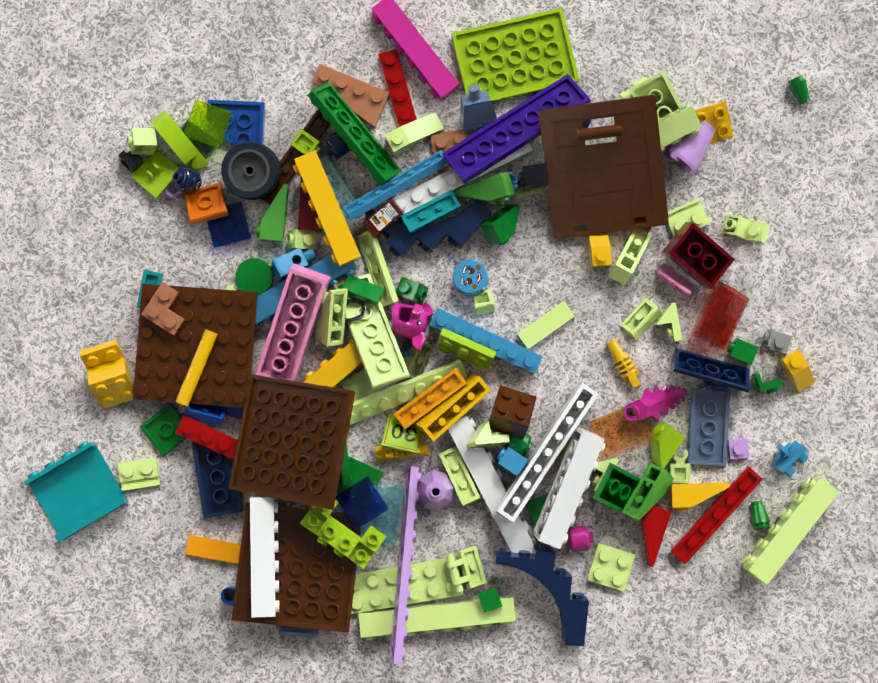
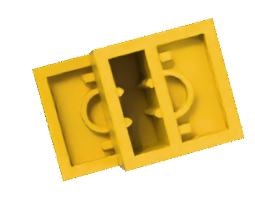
M116 339L79 351V356L87 369L88 385L102 410L134 400V384L131 380L130 366Z

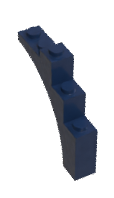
M476 199L466 210L455 217L440 223L429 224L412 234H409L404 223L395 221L381 234L387 239L389 237L392 238L388 242V246H390L389 251L396 257L400 255L403 258L417 241L420 242L418 246L425 252L429 250L432 253L446 236L449 237L448 242L454 247L459 246L462 248L481 224L490 216L492 211ZM373 209L364 213L366 216L365 220L375 212Z
M539 544V547L533 546L532 554L526 550H519V553L511 552L509 549L494 551L493 559L496 564L512 566L525 571L549 590L559 609L562 623V641L564 644L584 646L589 600L583 593L573 592L570 595L572 575L563 568H556L554 571V549L550 545Z

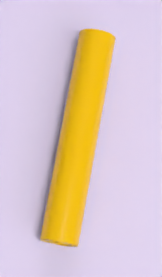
M205 329L177 396V403L189 406L217 338V333Z

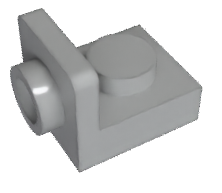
M769 329L762 338L763 348L786 355L792 336L777 332L775 329Z

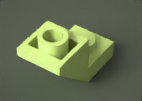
M726 215L721 233L746 241L765 244L770 225L749 221L740 216Z

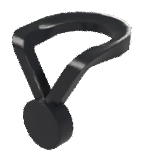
M357 298L347 299V305L351 303L359 304L362 308V313L353 318H345V325L346 323L363 318L366 312V305L363 301Z

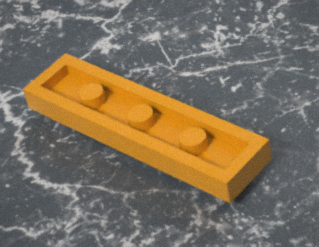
M454 368L395 412L394 415L406 429L467 384L457 368Z

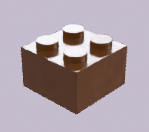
M500 385L489 418L490 429L524 440L537 397Z

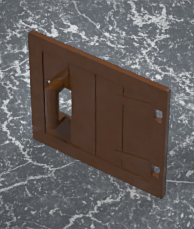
M655 95L541 109L538 111L544 161L549 180L548 193L555 239L669 224ZM614 117V125L586 129L583 127L584 120ZM615 136L617 140L591 145L585 144V140ZM646 217L647 222L634 224V218ZM586 224L587 230L575 231V225Z

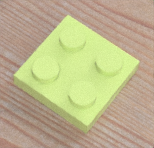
M598 543L587 580L625 591L635 554Z

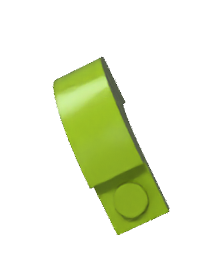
M165 110L150 122L188 168L199 172L208 164L207 160Z

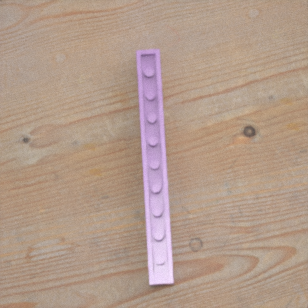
M413 466L408 467L406 470L389 663L401 664L405 658L403 640H406L407 637L405 620H408L409 609L406 606L411 594L410 589H408V583L412 579L410 561H413L414 558L412 542L415 541L416 531L413 530L414 522L417 520L415 503H418L419 500L417 484L420 483L421 473L418 472L419 467Z

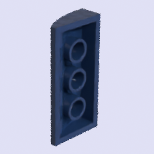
M675 348L671 359V370L673 372L749 393L750 369Z
M191 442L203 518L243 512L239 491L228 489L234 459L196 442Z

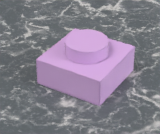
M748 439L728 440L729 459L749 458Z

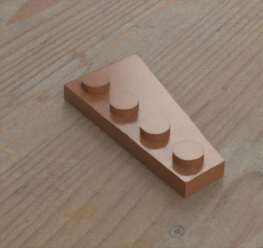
M319 64L312 83L320 87L330 82L354 113L375 128L390 93Z

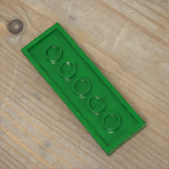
M330 82L312 90L307 95L311 99V103L323 114L324 119L333 126L337 135L342 137L348 148L360 159V163L369 170L375 181L382 185L402 171Z

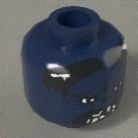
M336 132L325 139L326 146L324 149L329 156L333 155L339 159L351 151L346 142Z
M180 167L172 176L174 188L184 193H195L202 184L200 173L188 167Z

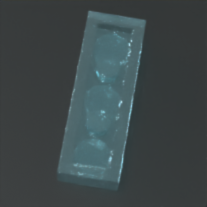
M324 156L320 159L326 175H330L333 180L331 181L333 187L343 195L342 200L345 205L358 199L331 156Z

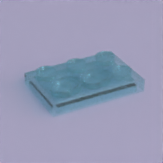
M367 480L361 514V538L371 525L387 536L383 542L397 543L406 486Z

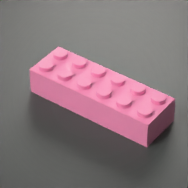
M296 264L290 268L255 375L297 381L331 279L330 276Z

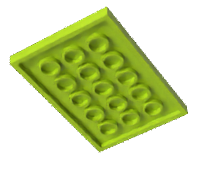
M562 8L451 33L465 95L469 94L468 88L470 86L478 85L480 91L486 90L491 102L542 91L567 74L576 83L580 81Z

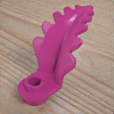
M665 385L662 387V392L658 386H655L652 393L646 388L642 399L625 406L624 416L630 422H637L647 417L660 420V412L668 415L667 407L675 409L674 403L680 404L679 398L684 399L686 390L681 389L679 386L675 389L673 385L668 390ZM632 409L636 410V415L632 414Z

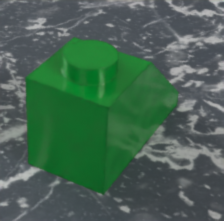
M505 205L481 224L490 244L504 245L515 234L520 209L519 205Z

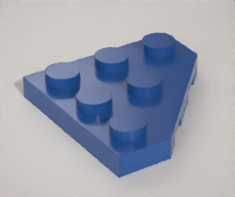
M208 100V121L232 147L250 141L263 144L265 102Z

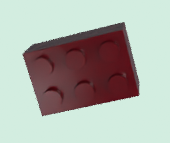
M685 222L662 251L703 288L708 289L713 288L735 260L691 222Z

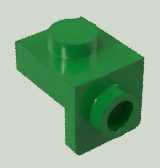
M401 277L396 294L401 298L422 305L427 297L429 288L419 282Z
M759 372L752 374L751 384L757 392L767 391V394L779 391L778 387L783 386L781 378L762 383Z

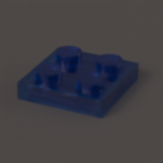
M242 201L226 205L228 216L207 221L214 248L252 239Z
M369 476L336 496L337 501L355 530L389 509Z

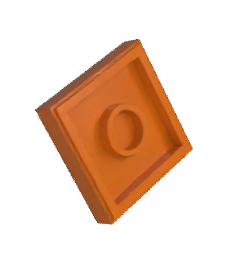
M221 182L199 188L192 194L184 193L191 226L228 216Z

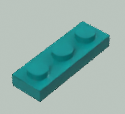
M450 190L403 214L401 219L409 234H412L460 209L461 205L453 191Z

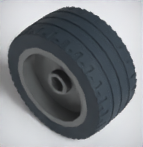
M250 141L235 145L227 152L221 165L224 184L231 193L242 199L258 200L268 196L275 190L281 177V166L276 154L270 148L258 142ZM250 167L253 168L252 174L248 173Z

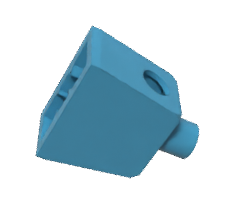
M298 248L273 259L271 268L278 282L281 283L287 279L290 268L295 264L293 260L299 262L296 265L308 268V263L315 260L316 256L312 249L302 252Z

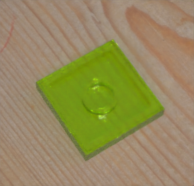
M195 99L184 134L188 138L221 148L232 112Z

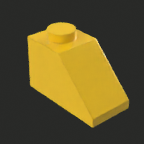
M608 233L588 235L591 268L610 267L612 265Z
M799 349L793 350L778 360L798 393L815 383L809 364Z

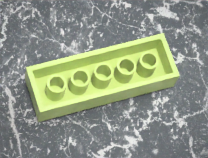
M811 477L805 479L799 494L795 493L789 500L791 504L787 509L783 508L777 516L779 518L775 524L772 523L767 528L766 533L768 534L764 539L760 538L754 545V548H756L754 552L747 554L743 559L742 563L744 564L742 568L759 582L766 585L769 584L839 492L822 478Z

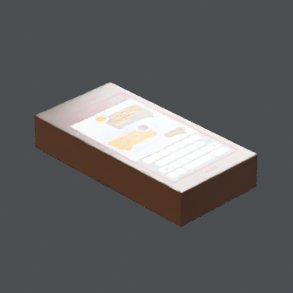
M390 198L367 218L363 224L374 237H377L398 219L404 211L393 198Z

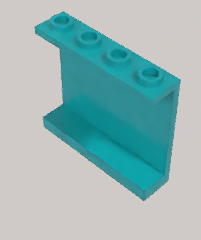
M86 441L77 446V451L73 453L69 451L63 454L60 461L56 463L52 461L46 464L43 471H34L24 481L25 485H30L57 534L54 536L58 542L67 539L129 502L124 492L121 491L119 483L95 442L89 443Z

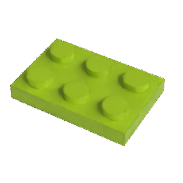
M445 328L442 329L436 344L440 351L452 353L461 361L472 362L479 369L485 368L488 370L496 354V351Z

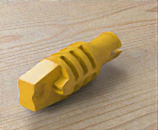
M616 338L606 343L614 357L613 363L624 382L629 380L634 389L641 384L636 377L640 373L629 354L623 352Z
M428 443L421 444L419 455L382 447L381 445L375 447L376 460L393 461V459L404 460V458L408 460L413 456H429Z

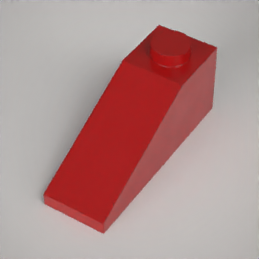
M653 506L642 517L641 521L647 565L654 567L671 515V511Z

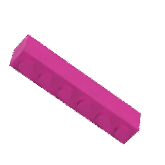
M382 0L371 8L373 14L371 17L377 25L381 24L383 26L385 36L389 40L393 39L396 43L394 47L400 55L404 53L408 58L406 60L407 64L412 70L415 68L418 71V78L423 84L427 83L431 88L429 92L435 99L439 98L440 101H443L459 88L458 81L394 0Z

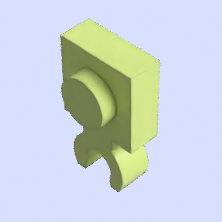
M684 450L683 457H678L677 451L673 455L676 463L670 464V473L674 478L672 483H691V463H685L688 457L687 450Z

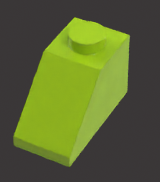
M660 421L655 426L653 433L650 435L652 462L659 467L665 468L686 437L663 421Z

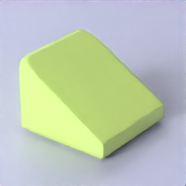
M490 289L484 290L481 294L472 297L477 316L495 312Z

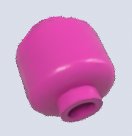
M584 525L568 529L567 548H570L572 552L589 550L590 543H594L593 532H589L587 526Z

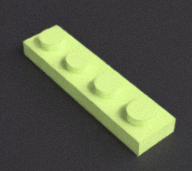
M369 230L358 235L357 239L373 283L385 288L380 299L382 306L387 307L398 302L399 300L377 237H374Z

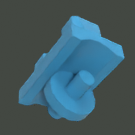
M794 441L792 444L788 442L784 447L778 444L776 447L779 452L775 455L777 459L771 465L779 472L791 477L796 470L792 464L796 460L802 464L809 458L805 452L807 448L797 441Z

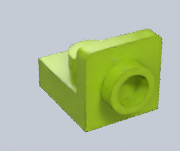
M303 129L299 130L290 143L292 147L304 155L316 150L318 155L321 151L320 142Z

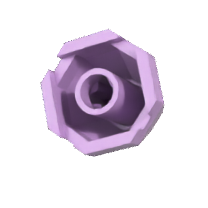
M431 470L423 475L420 483L417 484L419 501L424 508L440 511L453 503L456 490L448 473ZM434 488L440 490L437 495H434L432 492Z

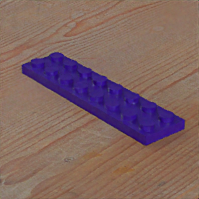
M567 74L442 153V157L465 184L541 135L539 110L591 103V100Z

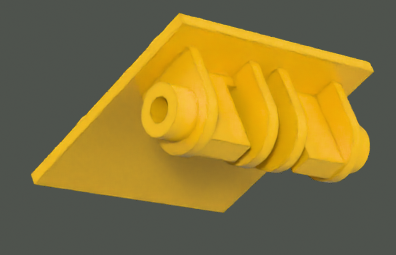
M726 101L694 110L700 123L705 120L715 128L710 144L733 137Z

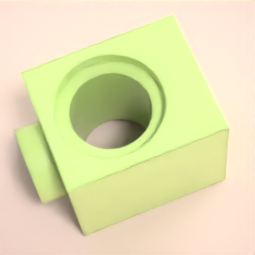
M132 128L130 135H127V147H130L131 154L154 155L157 147L155 128Z

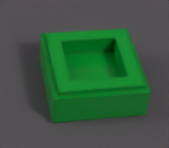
M496 587L477 593L484 613L502 606Z

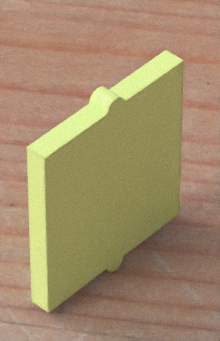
M365 369L357 374L353 373L351 377L341 382L344 389L356 391L354 401L381 391L380 387L372 389Z

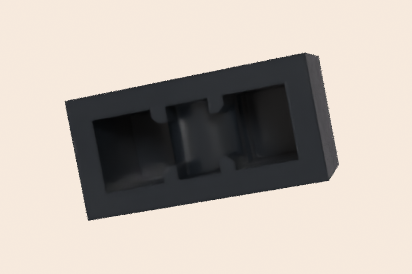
M546 163L522 167L521 172H519L518 181L519 187H523V191L547 187L549 180Z

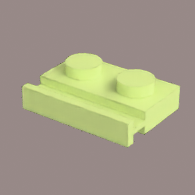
M699 198L668 212V227L673 237L685 222L694 223L698 228L710 224L699 202Z
M157 457L117 463L122 487L121 491L161 485Z

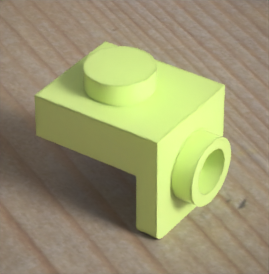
M288 230L285 238L287 249L316 250V231Z

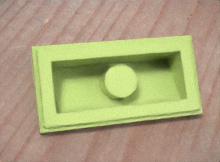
M644 298L620 327L638 341L662 312L656 305Z

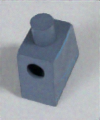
M478 85L470 86L468 88L469 94L461 96L460 122L463 132L483 128L497 119L488 92L486 90L480 91Z

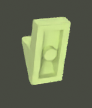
M676 302L668 305L654 325L669 324L667 335L669 339H672V343L682 341Z
M487 421L479 425L466 447L467 449L502 446L510 442L509 435H501V432L491 433L490 424Z
M610 458L598 462L596 470L601 473L600 475L596 474L591 483L593 485L592 490H597L609 463L617 465L619 459Z

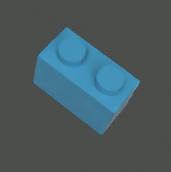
M510 447L506 450L502 448L496 457L499 459L498 464L515 476L519 475L528 461Z

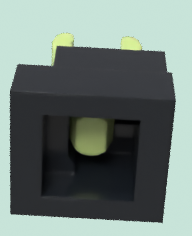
M123 150L118 155L119 161L132 174L143 164L142 155L131 154V150L128 153Z

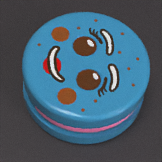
M464 260L453 271L454 286L464 296H477L488 285L487 270L477 260Z

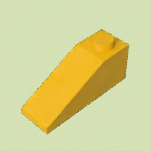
M730 483L671 484L669 487L670 507L675 508V511H687V507H693L729 488Z

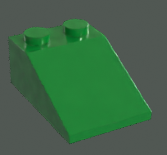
M609 463L593 499L622 513L640 478Z

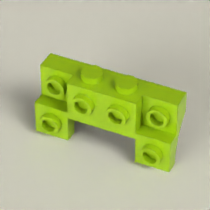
M335 500L334 508H335V507L337 506V504L339 503V502L336 501V500ZM312 506L300 524L318 536L317 541L325 547L328 544L334 548L333 553L340 558L345 556L364 569L387 536L370 525L361 538L330 516L333 511L332 509Z

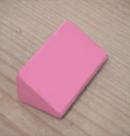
M662 264L656 272L658 278L684 296H688L694 287V284L665 264Z

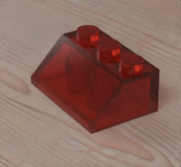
M717 281L707 297L691 335L725 351L749 298L735 288Z

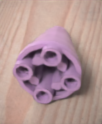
M705 120L702 121V127L698 128L699 131L697 133L681 137L682 140L674 145L669 144L663 153L670 160L677 162V166L681 170L687 171L691 175L697 171L714 135L715 128Z

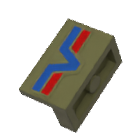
M406 338L400 352L409 372V377L414 378L421 375L434 346L424 342L422 349L416 350L412 345V339Z

